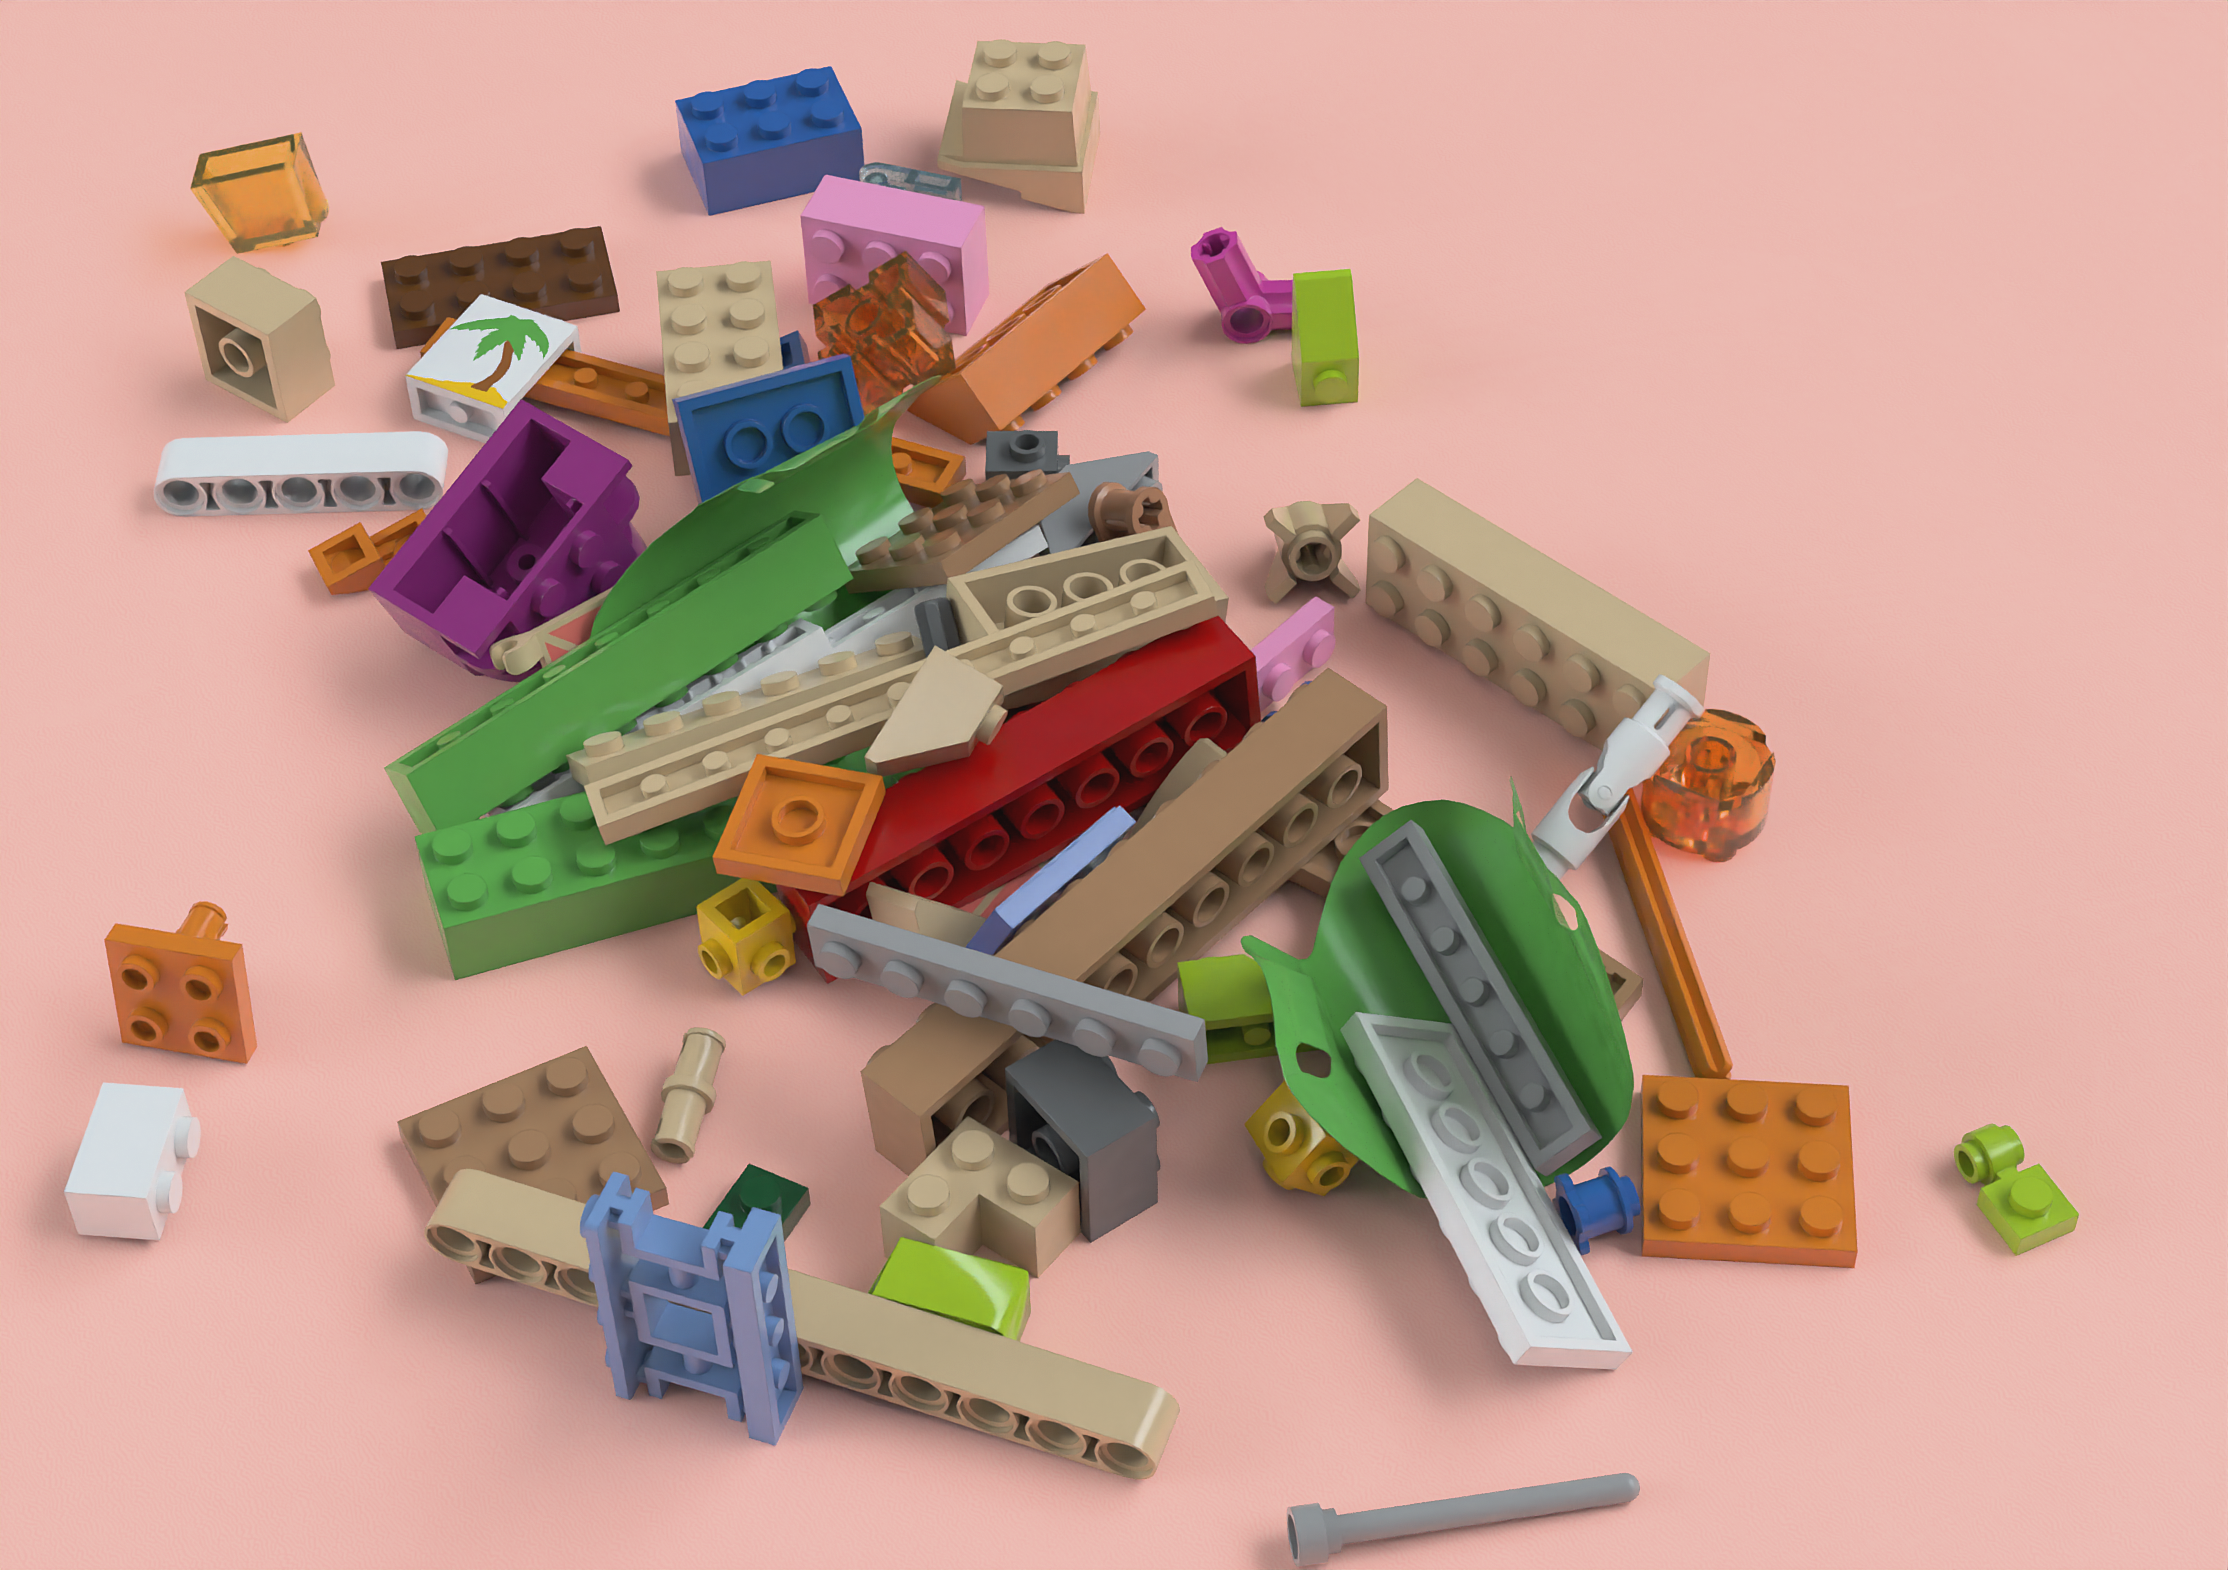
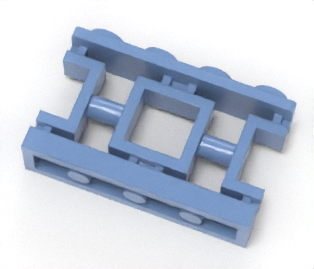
M613 1172L601 1194H594L587 1201L581 1216L580 1235L586 1238L590 1259L588 1275L589 1280L595 1285L599 1305L597 1322L603 1326L607 1347L605 1363L607 1367L611 1368L616 1396L631 1400L641 1382L647 1384L649 1396L662 1399L672 1382L723 1397L726 1402L728 1419L742 1423L746 1415L749 1438L776 1446L804 1389L781 1215L752 1207L741 1229L734 1227L732 1214L718 1211L710 1229H704L654 1215L650 1191L635 1188L632 1194L629 1176ZM668 1300H669V1301H672V1302H675V1303L682 1304V1305H686V1306H689V1307H693V1308H696V1309H700V1310H703V1311H707V1312H710L711 1314L704 1313V1312H701V1311H697V1310H694V1309H690V1308H687V1307H683V1306H680V1305H676V1304H673V1303H669Z

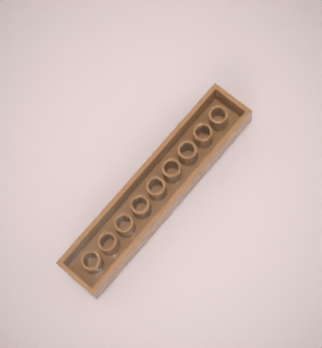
M1330 668L1325 669L1309 684H1303L1296 688L1286 704L1268 720L1252 726L1242 742L1224 758L1208 764L1201 772L1198 780L1175 800L1170 799L1164 802L1155 812L1152 820L1130 839L1119 841L1111 849L1107 858L1085 878L1077 879L1070 883L1056 903L1036 920L1032 919L1024 923L1017 930L1012 941L994 956L1150 1003L1178 978L1177 962L1201 958L1389 790L1387 706ZM938 1003L929 1005L909 1030L891 1045L879 1048L871 1056L866 1067L860 1071L876 1151L909 1176L967 1116L997 1134L1002 1135L1009 1129L1005 1068L1055 1039L1046 1036H1028L1019 1032L1013 1026L980 1016L974 1018L962 1016L950 1007Z

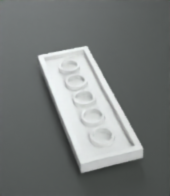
M1355 1012L1340 1030L1354 1056L1355 1065L1364 1075L1382 1110L1384 1121L1392 1129L1410 1164L1412 1175L1420 1183L1439 1220L1441 1231L1454 1248L1468 1275L1470 1287L1482 1302L1498 1333L1500 1345L1510 1356L1513 1364L1616 1370L1633 1351L1521 1144L1453 1024Z

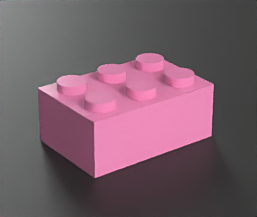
M825 175L800 215L809 304L967 336L989 296L985 206Z

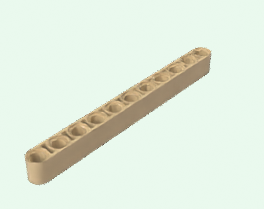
M461 1169L455 1173L424 1229V1237L427 1243L436 1252L452 1261L597 1308L599 1306L595 1285L589 1280L588 1275L590 1259L586 1238L580 1235V1221L586 1204L480 1170ZM788 1268L802 1374L1122 1477L1142 1480L1154 1476L1180 1413L1177 1400L1163 1388L1137 1378ZM668 1300L669 1303H673V1304H676V1305H680V1306H683V1307H687V1308H690V1309H694V1310H697V1311H701V1312H704V1313L711 1314L710 1312H707V1311H703V1310H700V1309H696V1308H693V1307H689V1306L682 1305V1304L675 1303V1302H672V1301H669V1300Z

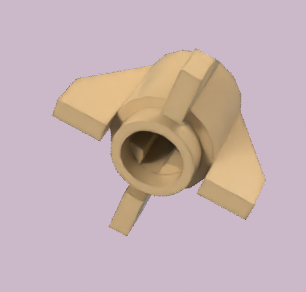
M1310 500L1297 501L1285 507L1271 508L1263 516L1266 527L1274 533L1278 546L1264 586L1267 597L1277 604L1297 584L1295 577L1316 581L1329 575L1331 581L1352 599L1361 591L1358 580L1341 558L1342 544L1340 540L1361 521L1357 509L1351 504H1319Z

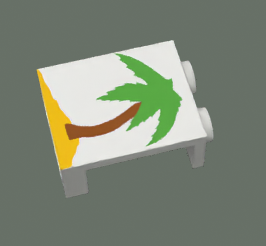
M481 294L405 375L413 419L486 443L517 403L566 349L582 353L578 326Z

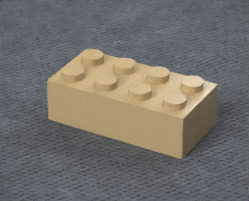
M771 260L757 262L740 261L726 265L680 267L673 270L656 271L668 425L675 476L691 475L672 399L783 370Z
M1172 526L947 578L946 598L951 602L962 645L1190 559H1194L1215 596L1219 616L1225 623L1229 601L1226 593ZM1152 641L1077 668L1067 674L1059 675L1013 692L1004 697L1001 707L1007 710L1047 700L1060 693L1069 684L1075 681H1082L1116 662L1123 654L1136 651Z

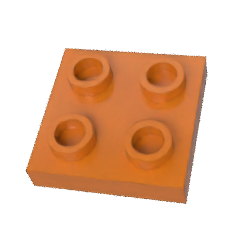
M208 901L194 903L189 910V914L175 933L118 923L114 924L104 942L122 1043L245 1064L249 1062L257 1048V1040L243 945L220 940L228 929V924L225 923L227 916L221 907Z

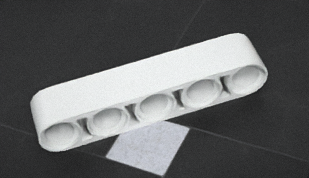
M421 431L174 439L165 445L161 453L154 486V500L165 512L183 517L419 510L421 508L424 510L435 506L443 496L448 448L445 442L438 436Z

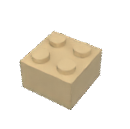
M233 255L184 292L207 381L286 423L290 422L336 386L330 362L331 353L326 343L321 320V307L317 298L307 290L299 289L273 276L266 269L257 268Z

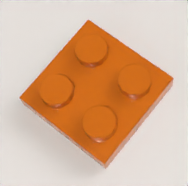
M757 754L712 858L717 874L844 897L886 793L883 777L881 775Z

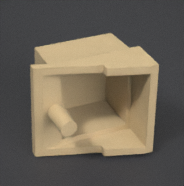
M996 39L993 41L977 40L968 83L959 80L955 82L937 158L938 168L1021 191V199L1072 213L1085 214L1100 137L1098 91H1091L1086 44H1066L1061 41L1034 43L1012 42L1006 39Z

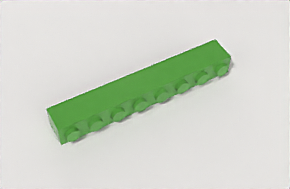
M794 510L390 763L384 769L420 833L425 834L478 820L498 805L500 807H508L528 797L534 790L532 784L548 773L558 774L569 770L570 767L566 755L585 749L583 745L585 740L606 732H620L621 736L625 735L637 725L636 717L653 706L661 708L680 700L688 692L686 685L703 674L708 676L714 675L730 668L739 659L736 653L753 642L764 643L780 636L788 628L786 621L802 611L811 612L830 604L838 595L836 589L854 578L822 514Z

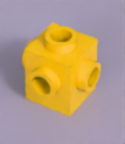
M741 878L696 906L702 942L698 946V954L703 965L714 978L721 979L724 977L742 996L761 984L778 978L788 967L796 963L793 933L796 931L795 921L787 907L759 881Z
M1285 1080L1244 1123V1126L1265 1157L1262 1164L1266 1173L1278 1185L1287 1190L1297 1188L1325 1196L1331 1189L1340 1185L1348 1177L1350 1169L1359 1160L1307 1113L1292 1094Z

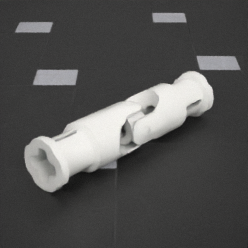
M1658 675L1653 682L1655 691L1632 719L1624 717L1607 738L1597 762L1596 771L1594 772L1595 768L1592 766L1581 772L1532 831L1533 845L1547 868L1559 880L1569 869L1577 871L1625 810L1629 799L1628 795L1624 796L1627 790L1637 786L1645 779L1651 778L1670 755L1668 746L1691 718L1699 719L1705 712L1704 707L1694 696L1666 676ZM1669 708V712L1664 716V718L1660 721L1656 728H1654L1657 721ZM1576 793L1581 797L1583 804L1587 808L1607 816L1598 828L1588 833L1576 829L1569 819L1570 803Z

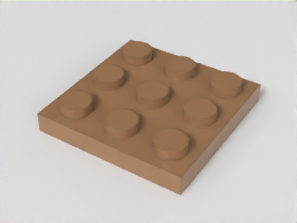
M1042 469L1030 471L1009 480L1007 474L997 475L981 484H975L971 478L962 480L945 489L940 494L943 502L934 508H922L901 519L898 522L901 530L889 539L888 537H880L860 547L855 552L858 560L848 566L854 579L844 585L848 593L853 594L947 584V578L966 574L1079 495L1080 491L1070 472L1044 475Z
M587 1046L397 1121L400 1137L436 1207L455 1173L461 1169L480 1170L584 1204L587 1203L592 1195H600L611 1174L618 1172L629 1176L632 1194L635 1188L650 1191L653 1211L669 1205L667 1187ZM466 1265L475 1285L498 1276Z

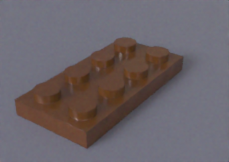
M601 226L572 228L564 232L534 237H517L510 241L479 246H463L455 250L419 256L408 255L399 259L381 262L396 349L426 345L447 317L458 319L481 294L562 321L620 312L618 294Z

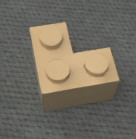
M969 1116L879 1206L884 1257L887 1259L900 1237L967 1255H974L984 1245L1016 1266L1027 1270L1034 1277L1039 1278L1081 1233L1079 1182Z

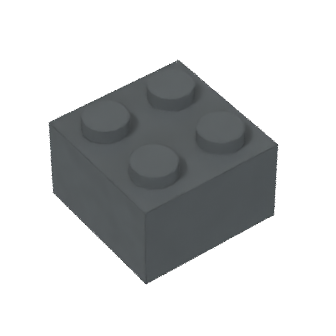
M1055 1039L1005 1068L1009 1141L1079 1182L1081 1233L1090 1243L1158 1203L1157 1172L1161 1167L1157 1155L1159 1116L1154 1105L1144 1093L1140 1091L1134 1093L1119 1078L1109 1056H1093L1084 1052L1076 1045Z

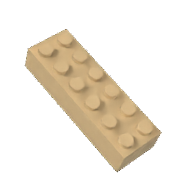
M1414 479L1369 514L1365 603L1381 616L1390 618L1419 636L1427 645L1438 648L1467 666L1474 674L1486 678L1515 696L1522 704L1534 708L1560 724L1573 736L1580 737L1603 751L1607 738L1624 717L1632 719L1655 691L1653 682L1659 674L1679 684L1704 707L1711 653L1421 479ZM1669 708L1657 721L1654 728H1656V726L1660 723L1664 716L1669 712ZM1703 714L1699 719L1691 718L1668 746L1670 755L1651 778H1648L1649 781L1653 783L1700 742Z

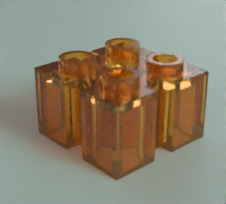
M907 251L868 272L869 283L856 290L851 284H848L812 305L815 335L826 346L817 352L818 360L844 353L851 357L864 417L902 394L903 389L907 386L912 385L914 387L938 375H941V380L945 375L956 370L952 337L944 330L945 324L950 322L946 292Z

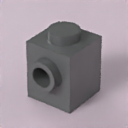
M987 431L986 480L1001 474H1007L1009 480L1016 479L1023 474L1037 469H1042L1044 475L1056 474L1066 465L1070 464V455H1059L1058 431Z

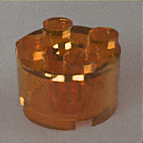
M1705 709V712L1699 719L1691 718L1668 746L1670 751L1668 758L1651 778L1645 779L1641 783L1639 807L1650 836L1660 839L1673 848L1699 854L1706 860L1715 863L1731 860L1736 855L1737 850L1753 842L1763 831L1767 822L1776 764L1774 751L1771 754V751L1765 744L1766 735L1761 728L1739 714L1721 709Z

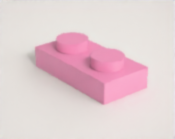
M1315 596L1251 649L1256 656L1261 712L1272 702H1278L1285 698L1298 680L1311 669L1321 667L1330 658L1336 643L1334 637L1335 607Z

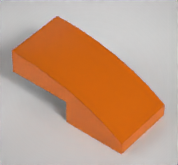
M423 508L372 536L368 535L362 523L359 522L309 549L308 552L331 595L369 590L368 588L427 516Z

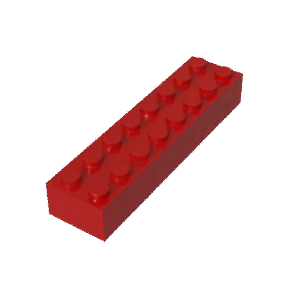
M1218 615L1194 624L1187 629L1178 630L1157 638L1136 651L1127 652L1111 665L1082 681H1075L1069 684L1060 693L1028 711L1015 714L1006 723L1002 724L989 745L979 741L969 757L927 766L917 772L903 776L894 785L885 789V796L844 897L776 884L780 901L787 907L795 921L796 931L793 933V940L824 981L829 984L838 979V977L829 974L823 968L815 966L807 923L818 904L873 920L866 897L869 883L873 882L961 908L1062 852L1114 806L1116 808L1121 806L1129 814L1148 803L1172 769L1200 738L1210 739L1228 754L1242 742L1252 726L1261 722L1256 656Z

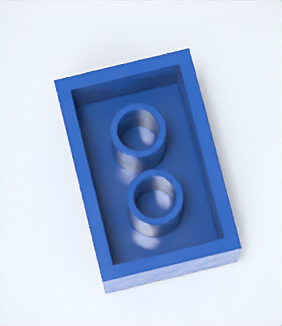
M832 66L818 69L809 68L796 74L769 80H755L746 85L714 92L705 91L692 97L675 100L681 153L709 216L815 192L825 175L860 182L866 180L862 128Z

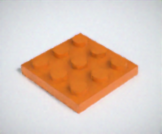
M1642 1075L1640 1090L1642 1257L1855 1268L1858 1247L1849 1085Z

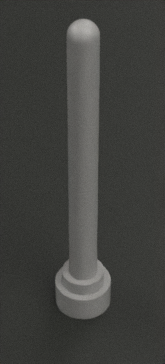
M1617 1473L1337 1515L1334 1508L1322 1509L1318 1502L1287 1507L1288 1540L1296 1567L1328 1562L1329 1554L1341 1553L1342 1545L1631 1502L1639 1495L1640 1483L1630 1473Z

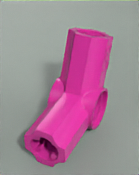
M1219 227L1203 233L1202 238L1191 246V259L1221 313L1223 333L1237 343L1249 344L1264 339L1271 330H1292L1293 280H1268L1263 273L1257 271L1236 231H1227L1223 227Z

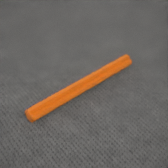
M1631 787L1624 794V796H1629L1625 810L1608 831L1695 1077L1731 1079L1732 1059L1633 787Z

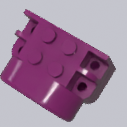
M521 399L368 589L404 633L475 676L485 675L501 681L521 682L542 669L540 660L526 672L519 675H511L506 671V668L498 670L494 667L490 656V647L500 640L529 632L614 587L631 564L647 549L644 540L630 522L639 508L640 500L636 486L626 476L633 465L625 457Z

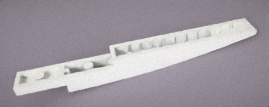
M1034 525L967 573L1031 559L1032 556L1049 547L1039 525ZM947 584L894 589L826 631H823L822 627L800 618L788 625L787 630L780 636L764 643H758L739 654L738 661L730 668L714 675H704L687 685L688 692L680 700L661 708L653 706L635 718L637 725L626 734L643 729V721L653 715L669 711H678L681 715L701 709L703 708L702 701L711 695L726 691H738L739 695L759 689L761 688L760 681L769 675L784 671H796L797 675L817 669L819 668L818 660L827 655L843 651H852L857 655L875 649V641L888 634L906 631L921 639L914 608L919 603L927 600L946 598ZM570 769L558 774L550 772L532 784L533 792L522 801L508 807H500L498 805L484 815L485 817L583 792L585 789L582 784L573 780Z

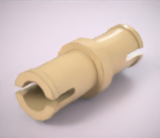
M694 1027L688 1029L687 1033H684L683 1044L674 1074L666 1078L662 1087L661 1099L665 1104L650 1147L657 1157L670 1163H687L690 1161V1158L694 1157L695 1144L703 1117L711 1112L717 1097L713 1083L721 1055L726 1048V1041L722 1035L708 1028Z

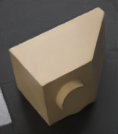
M934 646L864 756L867 772L881 775L882 777L969 757L979 741L989 745L1000 730L1008 713L1007 710L1001 707L1004 702L1003 685L939 647Z

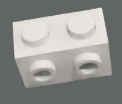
M102 1083L64 1190L78 1234L160 1241L168 1214H175L181 1203L183 1191L181 1175L186 1160L196 1156L200 1145V1121L197 1117H192L183 1088Z

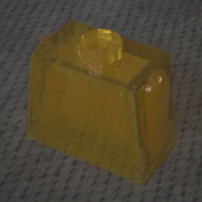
M302 132L199 154L190 190L237 254L273 246L285 247L297 241L319 237L321 224L328 218L330 209Z

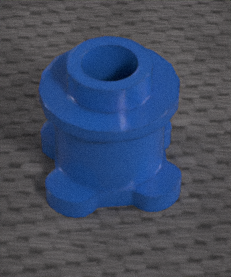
M1609 1166L1600 1169L1598 1177L1575 1185L1567 1173L1554 1177L1556 1196L1552 1199V1203L1581 1256L1590 1253L1588 1241L1590 1238L1615 1230L1620 1235L1632 1232L1634 1227L1633 1217L1640 1215L1641 1206L1636 1188L1627 1175L1619 1177L1617 1172Z

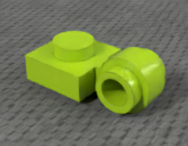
M1990 1123L1964 1134L1961 1143L1954 1148V1159L1959 1172L1967 1182L1974 1184L1980 1181L1985 1185L1980 1188L1976 1205L2015 1256L2075 1231L2079 1213L2043 1167L2038 1163L2018 1172L2017 1165L2023 1163L2025 1153L2017 1133L2008 1125L1999 1127L1996 1124Z

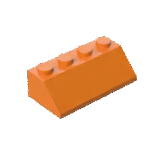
M1106 253L1044 286L938 372L935 376L941 375L940 382L922 393L907 411L970 445L987 438V431H1017L1025 423L1020 414L1029 407L1033 411H1037L1054 400L1062 392L1057 384L1066 376L1072 381L1091 369L1098 362L1094 353L1102 346L1105 351H1108L1127 339L1134 332L1129 323L1143 313L1146 308L1109 254Z

